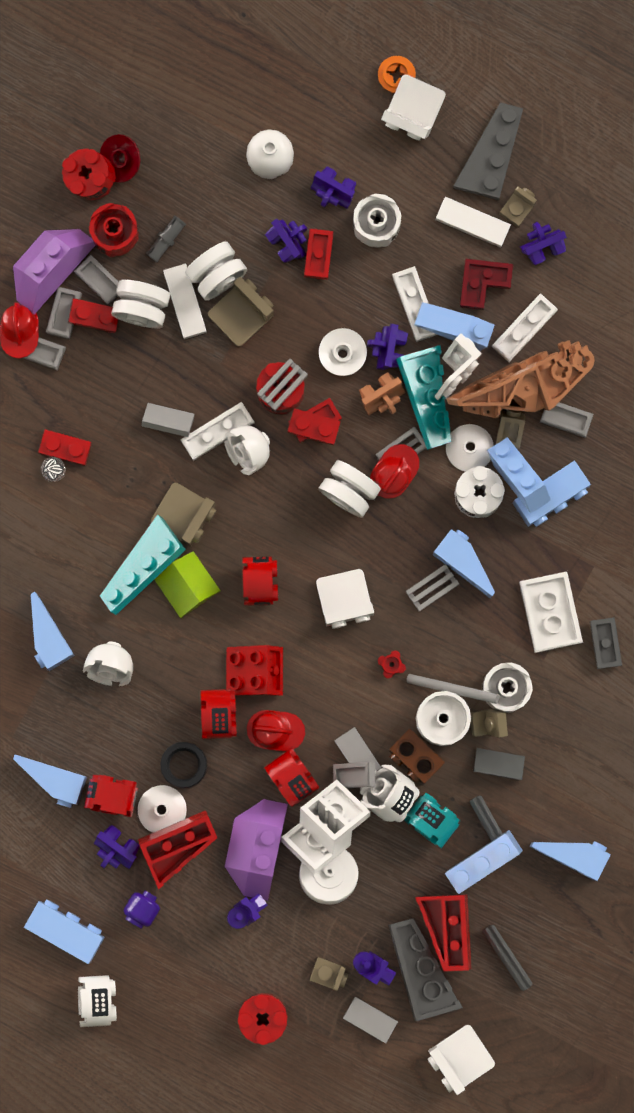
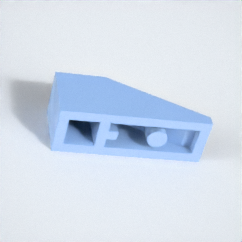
M424 302L420 306L414 323L417 327L452 341L462 333L474 343L479 351L488 346L495 326L477 317Z
M451 529L436 548L433 556L491 598L495 591L471 543L467 541L469 537L460 530L455 532Z
M33 592L31 594L34 645L38 653L34 657L41 668L46 666L50 671L75 655L38 594Z
M14 755L13 759L53 798L58 799L57 804L71 808L72 804H79L87 779L86 776Z
M595 841L592 845L589 843L531 842L529 846L594 881H598L611 855L605 852L607 847Z

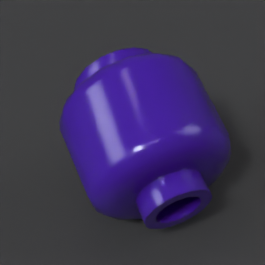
M145 890L143 894L133 893L123 910L126 915L125 920L140 929L143 926L149 927L160 911V906L155 902L157 897Z

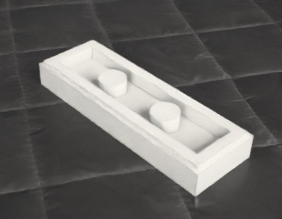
M447 197L444 198L435 219L500 248L511 226L509 223Z
M186 264L163 270L184 339L207 333L192 282L185 273L187 269Z
M415 266L392 274L416 342L437 335L414 325L422 302L428 303Z
M540 293L497 339L492 348L510 363L558 309Z
M240 402L190 433L189 437H184L180 440L194 461L228 440L225 434L243 425L251 426L255 422L244 404Z

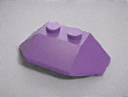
M80 229L44 231L13 266L17 301L35 314L94 248L95 245L92 238Z
M263 799L234 819L225 868L244 896L253 898L260 894L264 900L268 901L288 804Z

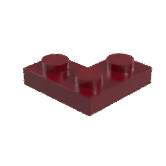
M465 259L460 307L484 310L486 287L510 289L513 264Z

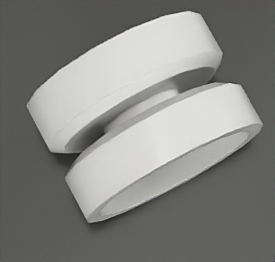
M228 242L219 243L201 254L185 271L192 283H200L198 291L204 300H210L222 294L233 286V282L239 276L243 277L247 272V268L241 259H233L235 251Z
M119 281L116 293L121 300L114 302L111 312L112 316L124 322L142 327L162 328L165 314L160 309L168 307L170 293L160 287L140 281Z
M337 460L330 470L336 480L325 478L318 490L340 508L363 518L369 508L368 503L363 498L374 500L381 488L356 468Z
M448 691L435 692L426 697L418 707L416 714V725L422 738L430 744L437 746L452 745L462 739L469 730L471 722L470 709L465 700L457 694ZM446 714L448 721L441 723L439 716Z

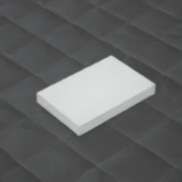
M567 572L519 582L535 653L583 643Z

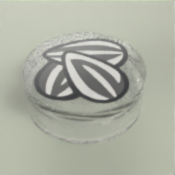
M49 457L41 465L43 477L50 482L60 481L65 475V465L59 458Z

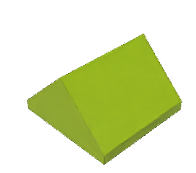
M194 551L173 561L154 579L180 618L220 592V589Z

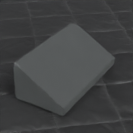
M477 748L473 772L522 780L525 756Z

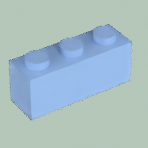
M508 437L487 450L493 466L530 513L551 501L543 481Z
M574 460L543 481L551 501L532 513L528 511L519 498H516L512 504L528 527L532 524L537 527L548 520L546 515L552 511H555L557 514L568 507L566 502L570 499L575 498L577 501L588 493L586 489L591 484Z
M508 830L450 868L445 875L457 893L460 894L518 856L523 850L510 830Z
M46 899L45 903L38 901L24 928L85 963L90 964L105 938L100 935L102 930L90 923L88 927L79 923L81 918L69 911L66 915L58 911L59 906Z

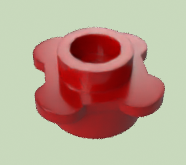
M392 651L390 655L380 656L378 659V664L384 670L383 676L390 679L394 674L403 673L406 670V666L401 662L398 651ZM391 662L394 663L393 667L389 665Z

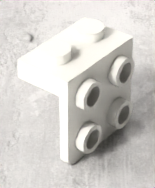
M403 75L390 106L384 111L381 120L385 121V125L393 130L398 131L401 128L408 131L407 135L413 139H425L430 134L446 93L412 76Z
M462 333L455 338L442 357L455 372L444 382L435 395L437 400L443 395L446 398L455 391L456 386L460 382L463 384L472 375L471 372L479 365L477 360L482 353Z
M361 569L317 579L316 585L326 626L332 625V629L346 626V622L356 620V623L369 621L370 616L374 615L364 573Z
M470 1025L463 1026L428 1050L431 1055L428 1061L435 1071L440 1069L445 1076L441 1081L449 1093L454 1090L457 1095L465 1090V1086L492 1069L495 1065L494 1060Z

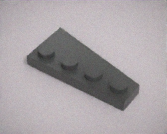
M500 102L456 180L453 189L499 200L523 108Z
M414 918L388 925L414 1021L463 1008L453 993L450 983L442 973L436 958L432 955Z

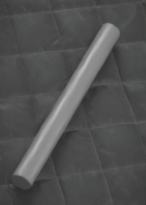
M408 674L407 683L439 691H448L460 696L495 704L499 702V694L413 674Z

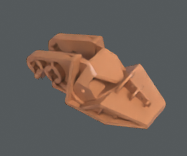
M570 340L558 343L559 353L555 352L548 355L547 351H543L519 363L514 362L471 383L446 398L450 405L463 406V411L492 418H498L502 409L537 412L544 408L549 411L592 369L595 361L594 356L589 351L588 346L581 347L579 341L573 344L570 343ZM582 356L586 358V360L583 361L584 366L581 365L583 360Z

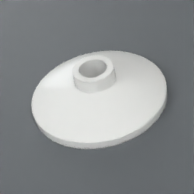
M339 328L329 332L322 339L319 346V358L323 367L330 373L337 376L352 375L365 363L367 356L366 344L363 338L355 331ZM340 350L347 352L345 358L339 357L338 352Z
M466 424L457 427L451 432L452 442L446 444V454L454 467L466 472L477 466L485 467L490 462L491 458L487 450L493 447L494 444L490 434L484 428L474 424ZM473 443L475 449L472 451L467 450L466 444Z
M160 785L150 788L142 795L138 804V816L142 825L153 833L182 821L186 817L187 807L183 796L170 786ZM160 805L166 807V812L162 815L157 812V808Z

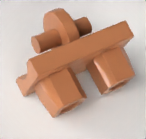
M388 372L378 379L379 384L382 386L378 390L374 391L371 385H366L359 390L364 409L368 415L377 410L382 413L387 409L391 414L396 413L394 405L401 401L399 397L405 394L399 377L394 378Z

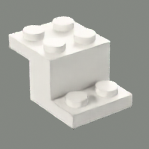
M335 780L300 808V823L283 835L281 842L307 868L316 874L351 846L352 830L369 818L371 811L338 780Z

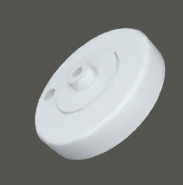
M344 850L316 874L301 863L299 881L303 891L312 900L321 904H337L347 899L354 891L358 881V866L353 856L347 850Z

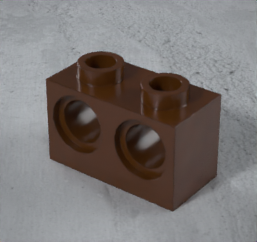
M411 729L389 749L392 753L389 757L399 767L403 764L409 770L407 775L416 784L420 781L425 784L445 763ZM402 743H410L412 745L413 753L410 756H403L400 753L399 747ZM420 760H427L430 763L431 768L428 773L423 774L418 771L417 763Z

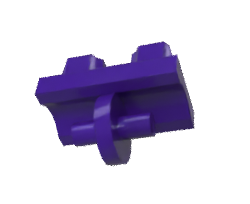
M326 167L322 172L317 171L314 175L311 189L316 191V195L323 199L321 206L325 208L328 203H331L335 206L339 204L348 209L355 193L356 182L349 178H345L342 184L334 180L337 173L330 167Z
M275 219L271 222L273 227L269 229L265 236L272 245L277 244L281 240L284 241L286 246L278 252L284 263H288L296 258L302 259L307 255L300 243L303 244L307 241L303 235L307 231L305 224L298 227L295 221H292L287 225L283 219L280 221Z
M538 222L532 224L534 231L528 233L527 237L529 240L536 237L537 239L520 246L522 253L528 256L532 264L537 265L546 260L542 249L547 246L550 247L554 256L565 252L566 247L563 239L567 237L565 232L559 229L545 235V233L551 231L550 225L547 224L541 227Z
M396 324L384 326L382 333L376 332L375 340L367 341V346L373 348L372 356L378 357L376 369L399 368L396 359L404 355L394 353L395 345L405 346L408 333L399 330Z
M113 825L104 832L100 831L93 843L100 848L97 855L104 860L100 865L104 869L108 864L117 869L120 863L130 869L136 859L140 845L134 840L129 839L124 847L116 842L121 832Z
M257 894L250 900L247 897L243 898L228 912V924L235 929H241L246 925H250L261 917L258 912L268 906L260 894Z
M365 951L360 952L354 957V968L359 974L376 985L379 980L390 985L396 974L395 971L387 967L389 964L387 961L371 951L369 953Z

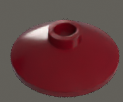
M123 134L112 135L103 142L100 154L108 158L114 166L115 182L121 183L131 180L137 174L140 167V152L136 143L130 137Z

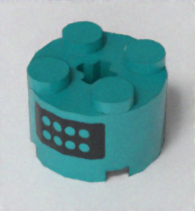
M425 793L417 799L408 811L404 821L408 825H413L415 827L414 830L442 849L458 828L460 819L447 807H444L443 810L440 809L441 806L437 803V800L428 793Z

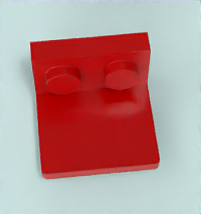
M271 645L227 647L226 689H230V691L235 690V696H283V647Z

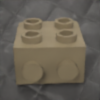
M239 276L233 282L234 288L208 312V317L236 346L241 347L274 316V310L272 309L274 305L266 296L261 298L255 292L257 288L249 279L244 280Z
M173 483L151 518V523L157 515H160L178 540L191 547L194 542L198 543L204 533L202 528L206 521L210 523L217 511L214 509L216 505L211 499L207 497L204 499L184 486Z

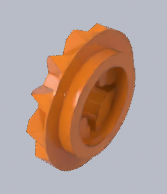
M391 56L385 59L378 69V81L383 89L390 91L392 94L396 92L401 78H398V81L394 83L393 76L390 73H395L398 67H400V75L416 77L413 64L402 56Z

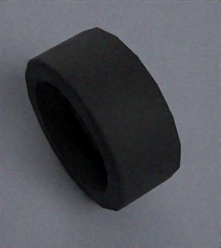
M178 742L168 747L163 753L160 762L161 773L165 780L172 786L182 789L191 788L199 784L207 770V760L203 751L195 744L189 742ZM179 751H189L198 760V770L189 779H178L170 771V760Z

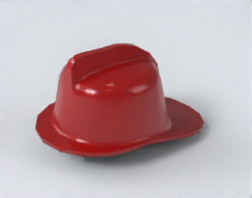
M14 303V306L6 309L1 319V346L5 353L12 358L20 359L27 357L34 352L38 345L37 313L33 314L27 307Z
M397 444L390 447L382 455L370 475V479L381 488L378 493L379 496L395 498L406 490L419 469L417 452L410 446Z
M264 710L255 713L249 719L247 735L256 747L288 751L290 748L295 749L299 747L303 742L305 726L302 720L295 714Z

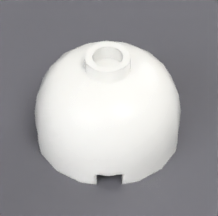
M268 129L260 131L253 136L248 144L246 157L251 170L256 175L262 178L274 179L288 172L293 164L294 151L292 143L286 135L277 130Z
M243 425L225 434L228 437V440L224 441L227 453L235 466L239 462L241 467L244 468L241 470L243 474H253L266 464L270 453V441L264 432L259 431L255 427Z
M108 642L107 644L94 647L89 652L84 663L83 672L87 671V677L97 683L112 686V681L120 682L119 686H124L131 681L133 662L130 654L119 643Z

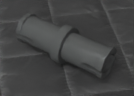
M174 215L163 232L160 231L157 234L158 238L145 254L158 263L168 247H172L175 244V238L186 224Z

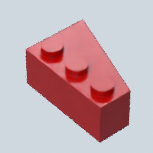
M205 810L138 839L158 890L174 874L182 870V867L191 859L195 858L215 841L217 835Z
M468 895L415 897L424 917L426 927L431 935L443 971L470 970L471 950Z

